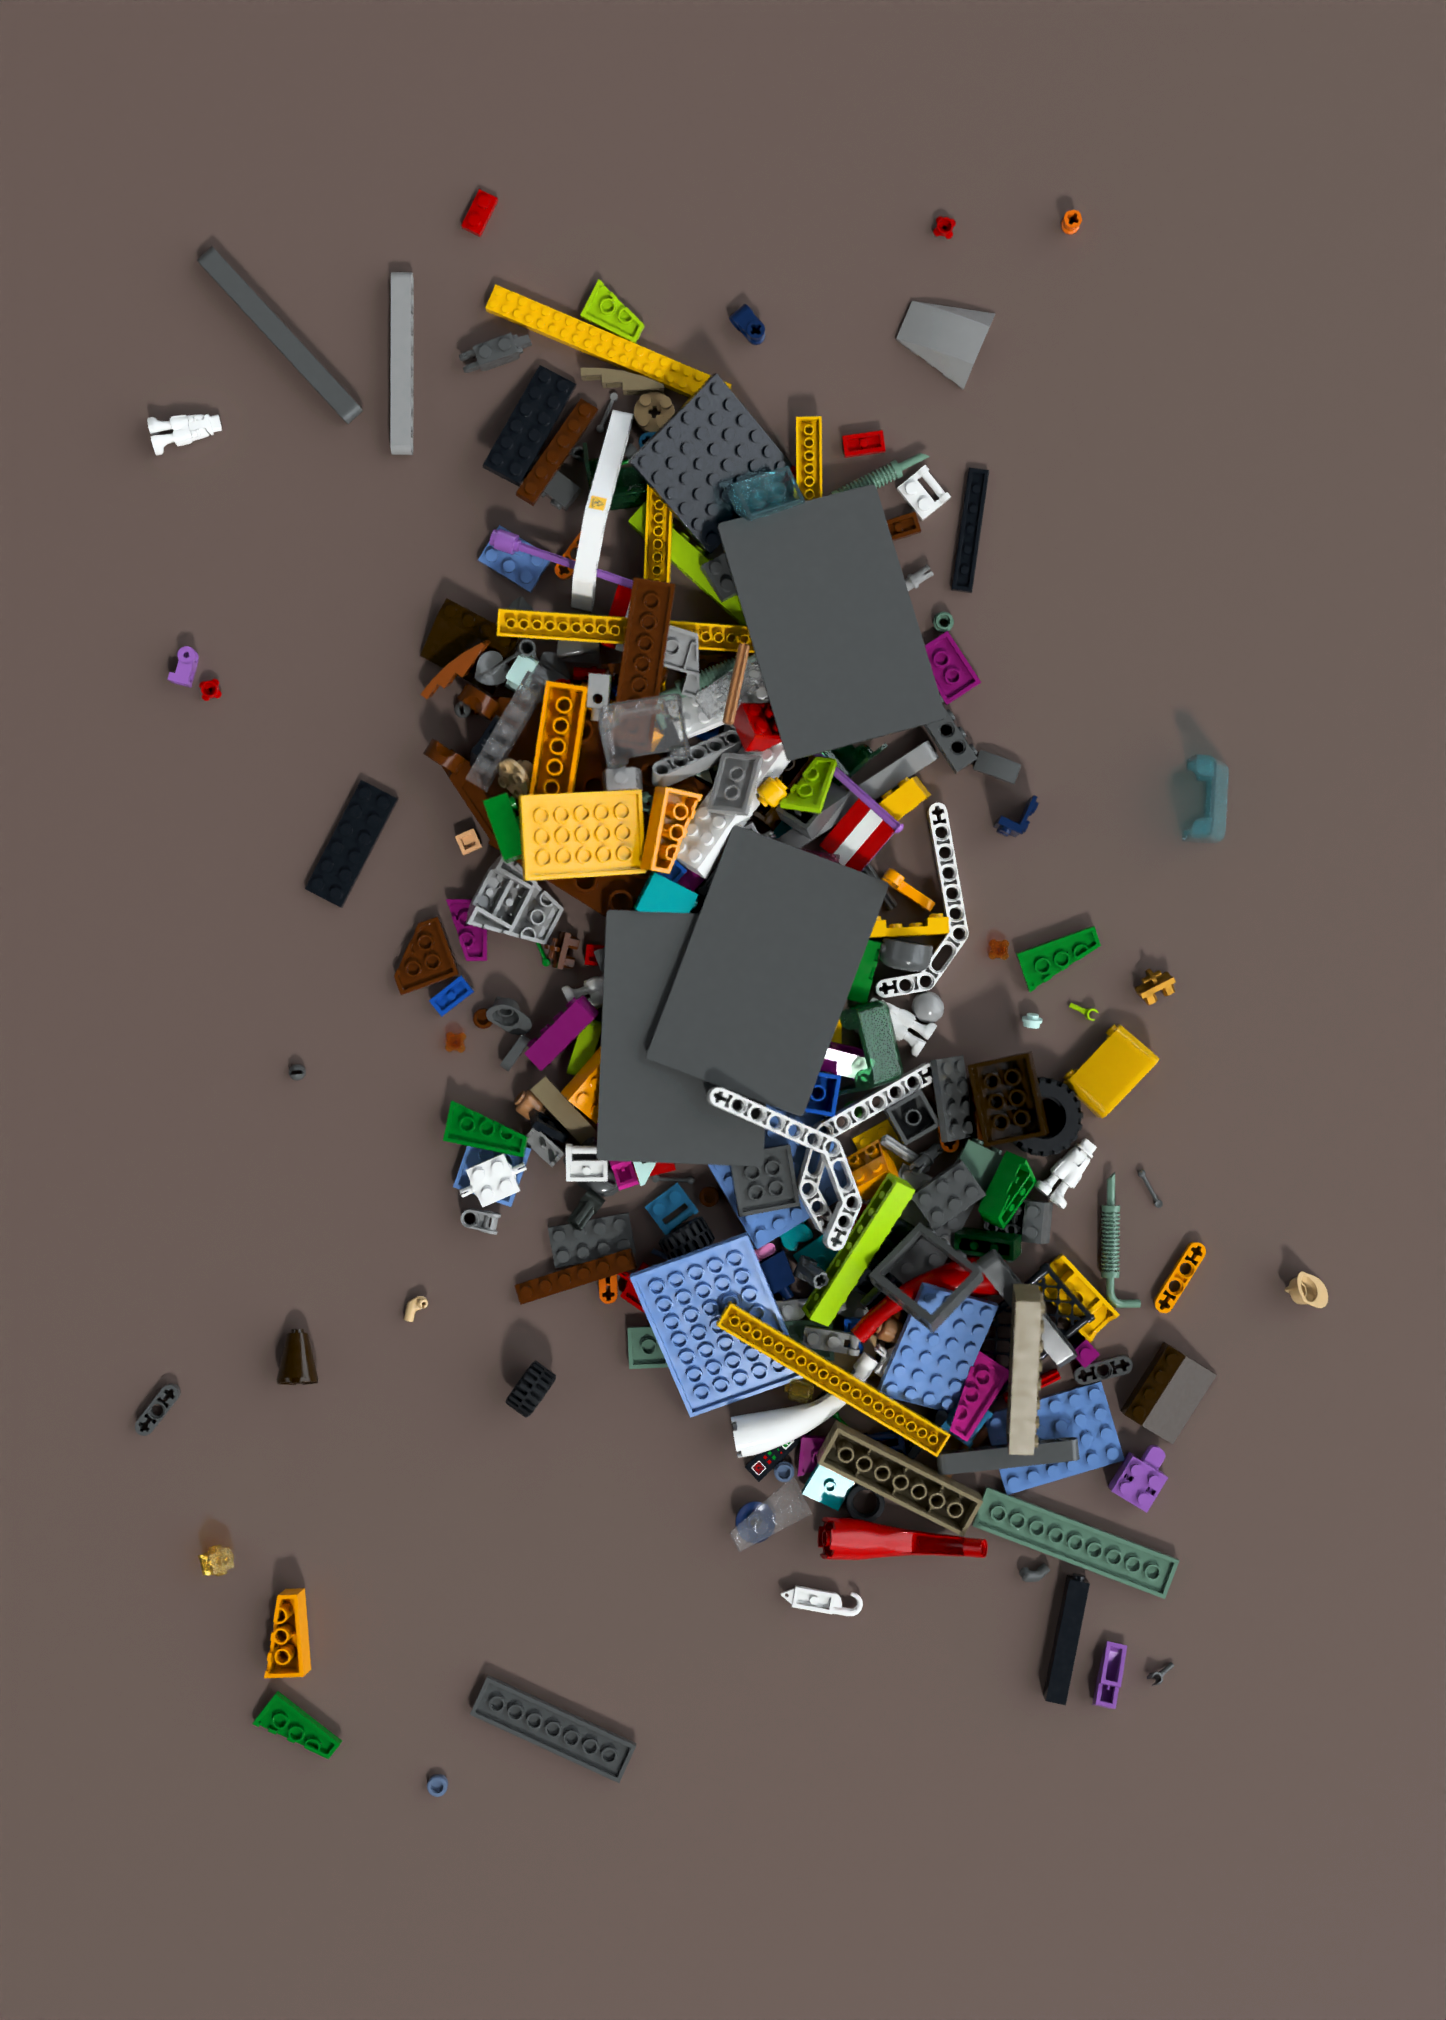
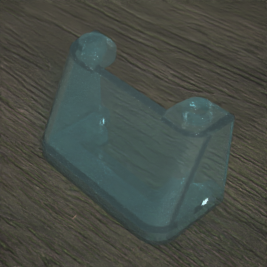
M1196 754L1187 760V770L1195 773L1196 781H1206L1204 818H1198L1193 822L1191 829L1183 831L1182 841L1218 843L1225 837L1229 767L1223 761L1212 756Z

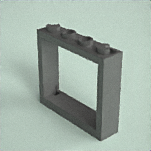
M921 1223L869 1274L871 1283L932 1333L984 1280L982 1268L976 1262L971 1263L962 1251L954 1250L948 1240L945 1238L940 1239L930 1226L925 1227ZM922 1237L970 1274L932 1315L884 1277Z

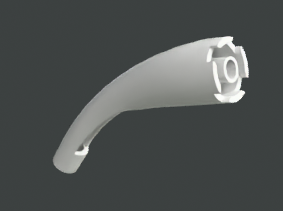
M863 1352L852 1366L854 1370L851 1374L865 1382L879 1362L868 1353ZM828 1393L818 1400L807 1404L731 1417V1422L733 1424L738 1458L753 1456L789 1443L828 1420L846 1403Z

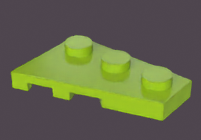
M598 279L580 317L636 344L645 327L644 324Z
M815 757L803 772L801 780L797 785L794 784L790 789L789 795L781 800L780 807L821 814L837 766L836 759Z

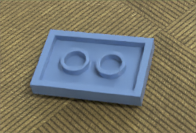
M499 525L498 528L496 529V530L502 529V530H505V531L510 532L509 530L505 529V528L502 527L501 525ZM519 537V540H522V543L533 546ZM489 542L478 559L482 564L530 593L550 563L548 560L522 551L511 555L496 550Z

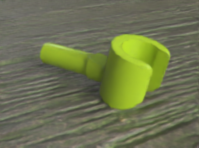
M1073 1003L1069 1005L1070 1008L1084 1014L1087 1020L1095 1021V1019L1089 1017L1091 1011L1099 1013L1093 1008L1086 1009Z

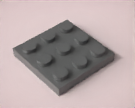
M790 1144L764 1148V1164L762 1166L730 1165L739 1217L800 1206Z

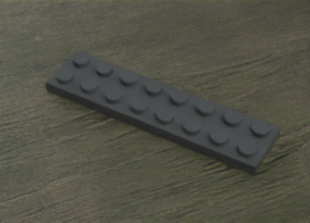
M487 1675L470 1715L617 1783H620L637 1744Z

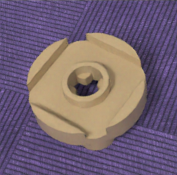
M649 392L641 395L634 407L635 421L646 433L657 432L675 414V408L671 399L660 392ZM653 408H657V411L660 412V415H656V418H652V414H649V411H652Z

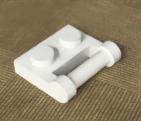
M926 465L897 487V491L922 521L951 498L948 492L945 493L928 472L929 468ZM921 477L924 478L939 497L937 501H934L918 480Z
M566 1144V1182L608 1181V1161L573 1160V1154H597V1146H573V1144Z

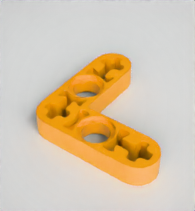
M891 868L887 869L881 880L888 882L889 886L923 909L931 912L936 904L934 901L904 882L905 878Z

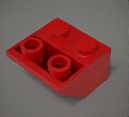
M770 703L740 704L733 724L745 751H765L781 742Z

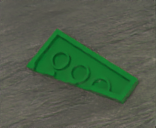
M1095 926L1084 928L1016 953L1028 991L1032 992L1037 986L1047 982L1075 961L1080 960L1100 947L1101 944Z
M279 1691L275 1693L252 1723L257 1727L267 1728L268 1732L272 1734H280L292 1743L297 1742L303 1745L305 1749L327 1759L331 1757L342 1742L341 1739Z

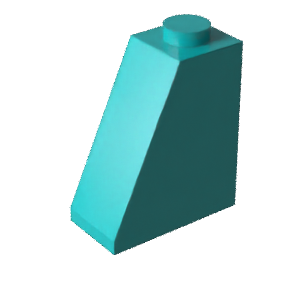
M651 871L633 908L639 912L690 913L691 910L696 908L699 899H697L698 894Z

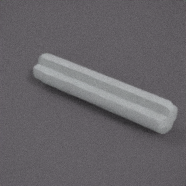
M890 1135L882 1136L881 1145L909 1164L918 1159V1154ZM931 1166L926 1167L922 1172L926 1173L930 1170Z

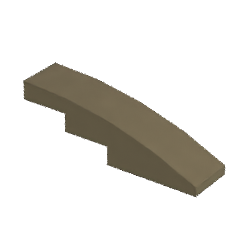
M580 367L582 381L602 380L603 388L623 387L624 396L643 395L649 392L665 394L664 384L645 376L615 369Z
M547 1076L531 1089V1092L580 1144L590 1137L597 1139V1130L561 1094V1091L556 1088Z

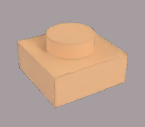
M474 828L455 836L463 855L482 848Z

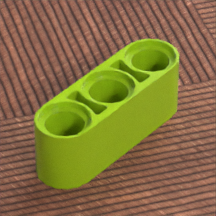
M593 1020L578 1035L567 1074L575 1076L596 1052L602 1033V1022Z

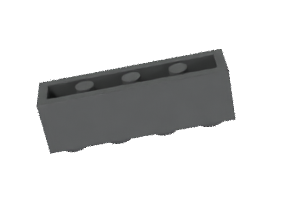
M537 455L536 459L534 460L532 466L530 467V469H529L527 475L525 476L524 480L526 479V477L528 476V474L530 473V471L532 470V468L535 466V464H536L537 461L539 460L540 457H539L538 455ZM557 471L541 497L547 496L552 500L550 503L558 510L562 508L567 511L579 496L581 490L579 486Z

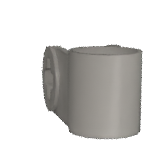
M468 1208L462 1213L460 1221L464 1227L497 1235V1223L502 1214ZM473 1213L476 1221L468 1223L465 1220V1214Z

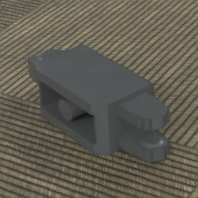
M508 333L472 346L473 349L461 353L459 359L460 361H466L474 357L477 358L476 362L464 366V373L478 369L487 371L520 358L519 354L523 353V349L531 346L532 343L528 334L518 337L517 334L512 335V333Z

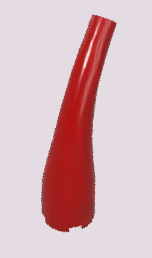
M967 1257V1260L973 1263L976 1262V1260H978L980 1257ZM953 1261L931 1269L905 1282L898 1288L915 1300L922 1282L955 1291L970 1274ZM983 1272L984 1280L970 1294L971 1296L1000 1295ZM885 1296L851 1329V1332L860 1341L865 1343L882 1323L903 1308L888 1296Z
M823 1517L824 1526H819L818 1547L823 1548V1553L820 1554L822 1559L863 1560L908 1555L985 1558L988 1550L986 1539L909 1530L853 1518Z

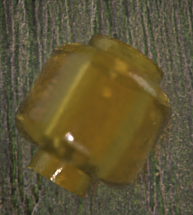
M805 1378L792 1379L790 1383L785 1384L784 1392L788 1393L787 1397L790 1401L807 1403L809 1399L812 1400L815 1384Z

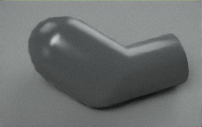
M1043 1563L1035 1571H1030L1027 1567H1023L1019 1571V1575L1025 1582H1038L1051 1570Z

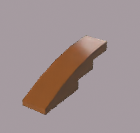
M486 640L474 646L447 664L430 681L420 695L427 700L435 694L440 686L444 689L450 686L457 675L461 677L468 675L490 644V641Z

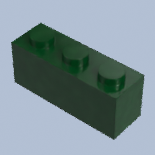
M963 1227L962 1230H958L954 1234V1250H960L965 1255L982 1257L992 1249H995L1003 1260L1014 1261L1021 1255L1022 1234Z

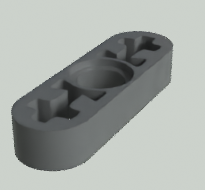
M1117 1355L1091 1362L1086 1368L1079 1365L1074 1369L1073 1377L1079 1384L1086 1385L1128 1374L1132 1370L1133 1363L1126 1355ZM1122 1359L1128 1362L1124 1370L1121 1367L1114 1368L1116 1372L1113 1373L1110 1362L1113 1361V1365L1120 1364ZM1101 1364L1108 1366V1372L1105 1375H1099L1097 1372V1368ZM1090 1367H1093L1095 1378H1093L1092 1374L1086 1375L1085 1380L1078 1377L1081 1374L1080 1370H1084L1087 1373L1091 1372Z
M176 1384L164 1386L136 1421L135 1430L139 1435L147 1436L152 1433L179 1399L181 1391ZM173 1389V1395L175 1397L172 1396L166 1402L163 1401V1399L168 1395V1392L166 1390L169 1391ZM155 1404L163 1407L161 1415L153 1413L152 1408ZM151 1417L153 1420L148 1424L150 1429L143 1430L141 1422L144 1423Z

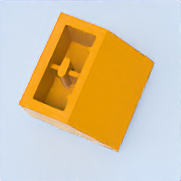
M879 1139L846 1157L859 1194L865 1201L874 1196L888 1173L899 1177L894 1162L885 1147L881 1145Z

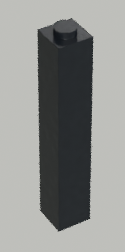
M1073 1573V1576H1066L1043 1692L1045 1701L1066 1705L1090 1586L1085 1576Z

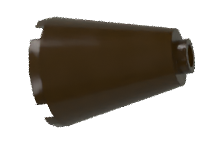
M291 1329V1333L287 1334L276 1379L277 1384L305 1385L318 1383V1375L308 1333H304V1329Z

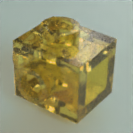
M221 1544L211 1546L208 1552L198 1555L203 1575L221 1576L227 1574L228 1569L235 1567L233 1562L234 1556L230 1547H221Z

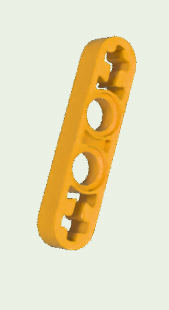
M1191 1242L1187 1245L1154 1298L1153 1305L1156 1310L1161 1313H1168L1172 1310L1206 1255V1249L1203 1244ZM1199 1246L1200 1255L1195 1254L1192 1258L1196 1261L1195 1264L1185 1259L1186 1256L1191 1258L1193 1255L1192 1247L1197 1248ZM1183 1263H1188L1191 1267L1190 1272L1187 1274L1180 1272V1266ZM1173 1280H1177L1180 1284L1179 1289L1175 1292L1169 1289V1283ZM1166 1290L1169 1294L1173 1295L1174 1297L1173 1299L1171 1297H1168V1299L1166 1300L1168 1306H1163L1162 1308H1160L1161 1304L1158 1302L1160 1299L1165 1300L1167 1295L1163 1293Z

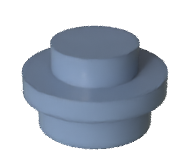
M787 1461L779 1462L774 1468L776 1479L781 1482L790 1481L794 1476L793 1465Z

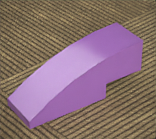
M1106 1641L1092 1705L1116 1709L1118 1691L1122 1683L1127 1645Z

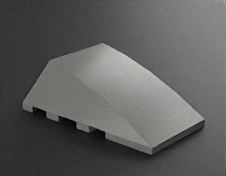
M912 301L896 340L917 356L919 355L926 363L935 367L943 373L942 375L951 379L963 390L995 314Z
M501 854L487 870L469 905L466 924L545 945L564 908L550 894L543 890L535 880L524 881L523 868L514 861L507 864Z

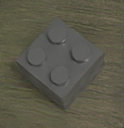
M921 1089L883 1110L900 1142L905 1146L939 1127V1120Z

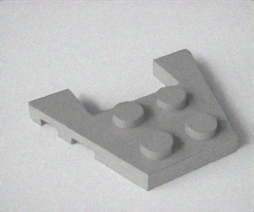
M670 625L664 667L687 673L681 695L699 700L698 633Z

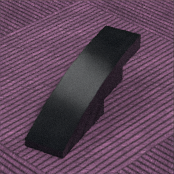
M900 1217L897 1219L853 1290L866 1296L875 1287L871 1283L869 1274L915 1228L914 1225Z

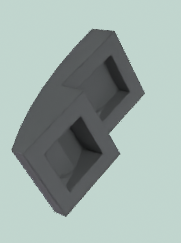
M980 750L973 768L975 771L1015 784L1022 766L1021 764Z

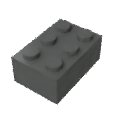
M960 1158L916 1189L912 1199L933 1229L937 1230L986 1196V1194Z

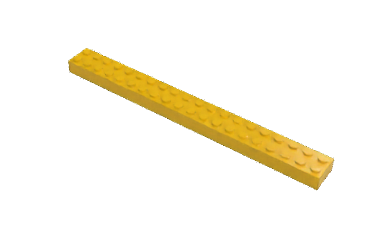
M496 284L485 307L486 311L630 373L664 384V387L689 398L711 377L709 374ZM725 382V384H726V385L729 387V389L731 390V384Z
M822 416L796 417L797 503L823 497Z
M648 484L643 579L670 583L673 513ZM666 680L661 689V692L666 690ZM666 699L661 703L660 706L664 719ZM655 721V728L660 730L657 721Z
M498 608L497 636L624 644L628 617ZM670 620V625L698 633V645L701 650L737 652L739 644L744 643L750 646L749 653H755L747 625Z
M730 1301L716 1322L719 1328L938 1457L951 1436L948 1431Z

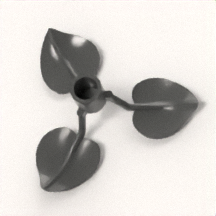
M523 597L515 599L507 608L534 611ZM520 637L522 641L517 644L516 653L505 660L496 651L483 653L477 661L474 676L475 680L481 684L499 685L507 680L506 675L510 670L506 665L507 662L517 656L527 658L532 655L535 660L539 661L534 676L540 684L546 686V681L554 682L561 678L566 679V681L570 680L567 665L564 661H558L556 653L551 651L543 652L540 660H538L534 642L524 637Z

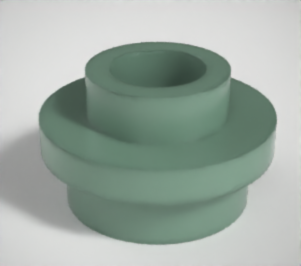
M948 612L938 613L933 620L934 628L942 633L950 631L954 625L952 615ZM941 619H945L947 621L946 626L940 625Z

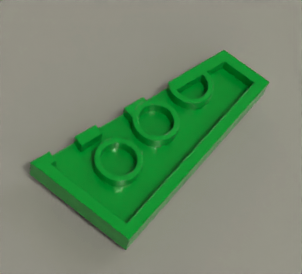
M451 1100L443 1141L524 1157L528 1136Z

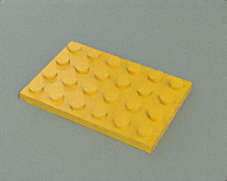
M642 790L519 796L524 881L646 873V870L640 869L645 845Z

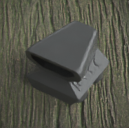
M558 640V661L599 664L601 655L600 643Z

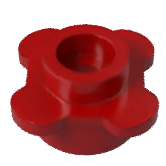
M937 217V225L933 230V234L936 237L944 236L946 239H951L953 237V227L956 225L955 220L948 217Z
M214 678L211 681L200 682L199 687L201 688L203 700L219 699L222 696L218 686L220 684L219 680Z

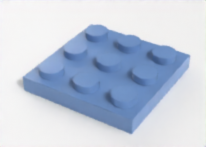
M467 1146L453 1187L463 1189L470 1186V1179L466 1169L502 1153ZM526 1147L524 1157L505 1154L507 1161L512 1167L523 1162L526 1166L532 1148ZM524 1171L516 1174V1181L518 1185L520 1184ZM516 1193L496 1202L512 1207Z

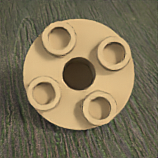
M510 758L501 761L498 767L500 775L498 782L500 786L507 788L517 799L521 795L529 794L533 764L527 760H518L516 762Z

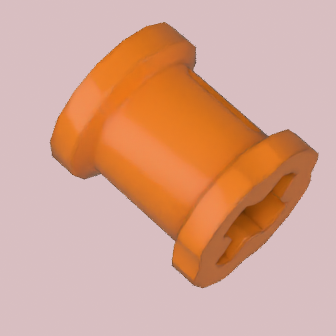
M1077 210L1065 213L1061 223V229L1064 233L1071 235L1078 231L1082 222L1081 213ZM1071 220L1075 221L1072 225L1069 224Z

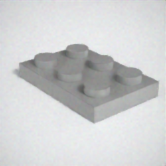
M722 752L707 810L710 813L748 816L763 758L759 755Z

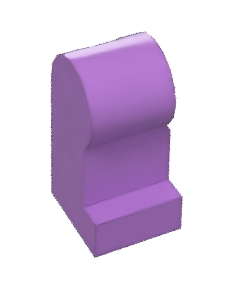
M184 646L177 653L179 661L175 673L169 672L167 680L171 683L191 688L199 656L193 648Z

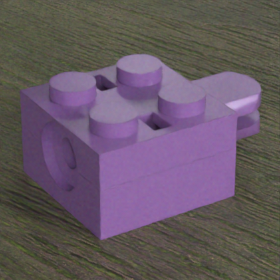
M1150 1445L1145 1450L1141 1459L1128 1452L1125 1460L1109 1483L1108 1488L1113 1493L1147 1513L1168 1479L1165 1473L1158 1470L1165 1459L1164 1451L1157 1445Z

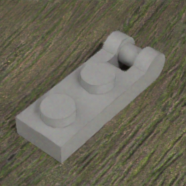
M805 1325L802 1345L812 1349L859 1356L860 1349L858 1346L861 1341L852 1332ZM845 1339L851 1341L850 1347L844 1346Z

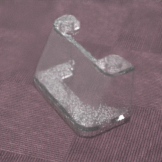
M667 694L611 703L599 709V729L608 769L624 768L631 757L669 752L670 756L677 760L691 757L681 695Z

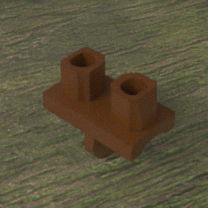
M560 931L559 939L552 938L551 945L545 944L544 948L549 949L548 958L553 959L552 967L562 970L563 968H573L575 958L566 956L568 948L578 949L580 939L571 936V933Z

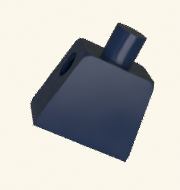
M784 1249L760 1261L772 1294L779 1292L783 1301L792 1298L794 1294L789 1285L795 1282V1278Z

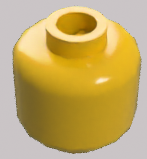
M768 777L757 788V793L760 795L757 799L765 807L768 804L771 807H776L787 796V787L777 777Z

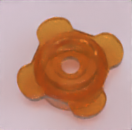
M992 939L989 942L990 953L988 956L990 959L1001 958L1006 960L1009 957L1007 953L1009 942L1007 940L996 941Z
M448 1032L446 1034L447 1045L445 1049L448 1052L453 1050L460 1053L464 1052L466 1049L464 1046L466 1035L463 1032L459 1034Z

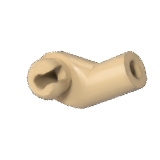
M417 1296L409 1300L403 1320L413 1322L415 1312L428 1306L426 1297Z

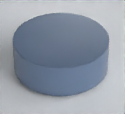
M441 1774L431 1776L427 1783L428 1792L435 1797L444 1795L448 1788V1780Z

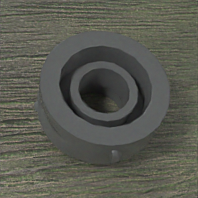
M882 937L879 954L882 963L886 966L917 972L929 967L933 955L932 945Z

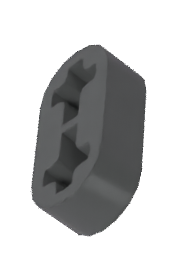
M522 1034L500 1066L509 1071L531 1040Z

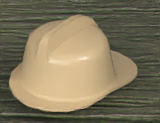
M1301 1271L1298 1273L1297 1277L1293 1278L1289 1286L1285 1288V1292L1291 1295L1292 1300L1296 1304L1323 1308L1328 1303V1292L1324 1283L1319 1278Z

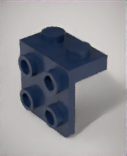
M1033 795L1029 798L1018 823L1000 816L993 826L997 829L996 832L1005 837L1008 835L1017 837L1019 834L1025 833L1030 823L1027 819L1034 814L1039 804L1036 802L1037 796Z

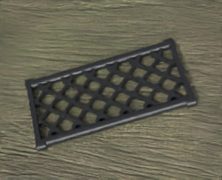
M1046 1262L1040 1266L1039 1271L1023 1283L1038 1284L1043 1288V1301L1055 1302L1057 1304L1055 1313H1047L1048 1316L1056 1318V1326L1059 1317L1070 1318L1071 1326L1066 1330L1058 1328L1066 1339H1069L1085 1324H1090L1096 1319L1094 1314L1081 1303ZM1049 1273L1057 1282V1285L1046 1284L1044 1276ZM1046 1287L1058 1289L1056 1299L1044 1297ZM1060 1289H1063L1071 1300H1061L1059 1298ZM1005 1300L998 1304L999 1307L994 1316L995 1321L991 1323L992 1326L996 1327V1335L994 1337H985V1339L995 1341V1350L985 1351L982 1349V1346L980 1352L983 1354H993L994 1361H996L997 1355L1010 1356V1349L1009 1352L997 1351L998 1341H1008L1010 1343V1337H998V1327L1004 1326L1011 1329V1323L1003 1324L998 1321V1315L1001 1312L1005 1311L1012 1314V1308H1007L1009 1305ZM1059 1303H1070L1071 1313L1069 1315L1059 1314ZM1074 1304L1084 1313L1082 1317L1073 1314ZM1044 1348L1043 1352H1040V1359L1042 1360L1048 1356ZM1008 1379L992 1404L998 1400V1396L1008 1389Z

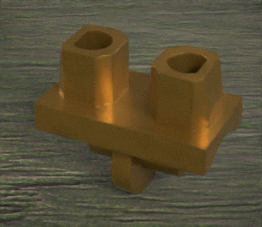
M1149 968L1145 970L1147 976L1141 979L1143 984L1134 988L1145 1003L1151 1005L1157 1001L1156 992L1161 990L1164 996L1175 993L1173 984L1176 981L1167 971L1161 973L1158 970L1153 973Z

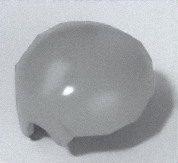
M923 991L913 998L912 1011L919 1021L929 1024L937 1022L942 1017L944 1004L936 993Z

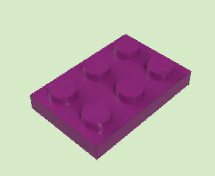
M948 631L925 645L939 694L946 706L981 683Z

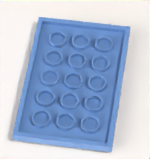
M922 1282L914 1301L932 1315L954 1291ZM969 1295L934 1333L908 1314L877 1390L893 1399L935 1410L943 1409L949 1413L958 1402L970 1368L974 1365L997 1312L998 1304Z
M1098 1381L1040 1398V1410H1037L1039 1429H1037L1036 1435H1038V1440L1077 1437L1079 1460L999 1469L1005 1493L1009 1495L1124 1461V1455L1102 1382ZM1007 1408L992 1412V1417L988 1418L985 1422L991 1445L1007 1444Z

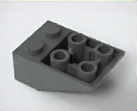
M831 781L821 814L781 808L780 804L775 810L781 821L810 840H813L849 797L850 792Z
M1024 1199L1004 1229L984 1221L983 1230L1022 1234L1021 1242L1049 1243L1053 1202Z

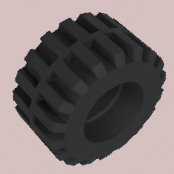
M696 1217L662 1237L659 1245L667 1259L670 1260L709 1246L715 1237L704 1218Z
M537 1361L531 1363L507 1397L506 1404L527 1418L554 1383L556 1375Z

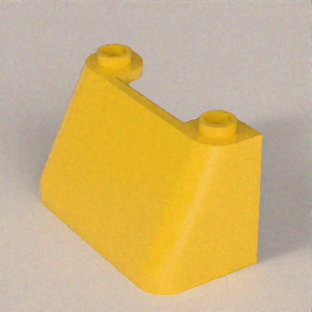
M1113 1024L1106 1031L1108 1036L1102 1045L1079 1069L1075 1071L1071 1069L1063 1077L1065 1079L1063 1083L1073 1090L1076 1097L1099 1118L1106 1117L1159 1061V1057L1121 1024L1117 1026Z

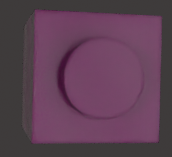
M1083 1336L1072 1345L1078 1355L1076 1359L1084 1368L1100 1355Z

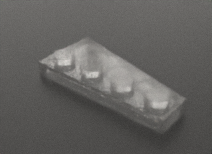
M793 1476L792 1479L783 1484L730 1532L738 1551H742L812 1514L795 1477Z

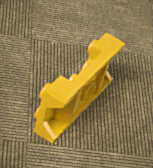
M934 913L929 915V918L924 919L925 926H923V922L910 923L909 927H902V923L890 924L886 928V920H881V916H877L869 939L949 934L948 917H943V913Z
M1061 1253L1049 1265L1081 1303L1094 1314L1096 1319L1078 1330L1090 1343L1108 1322L1114 1320L1120 1314ZM1049 1273L1044 1276L1046 1284L1057 1285V1282ZM1039 1286V1290L1043 1292V1288ZM1045 1288L1044 1295L1048 1299L1057 1298V1288ZM1060 1289L1059 1298L1061 1300H1071L1065 1291ZM1052 1302V1304L1057 1308V1304L1055 1302ZM1059 1303L1058 1310L1062 1314L1069 1315L1071 1313V1304ZM1074 1304L1073 1314L1082 1317L1084 1313Z

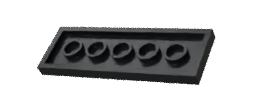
M539 365L484 461L483 468L520 487L575 390L576 384Z
M361 780L305 889L343 908L399 799Z

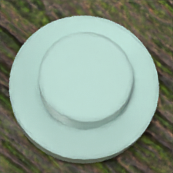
M1027 1013L1026 1016H1022L1023 1026L1027 1028H1039L1043 1021L1039 1014Z

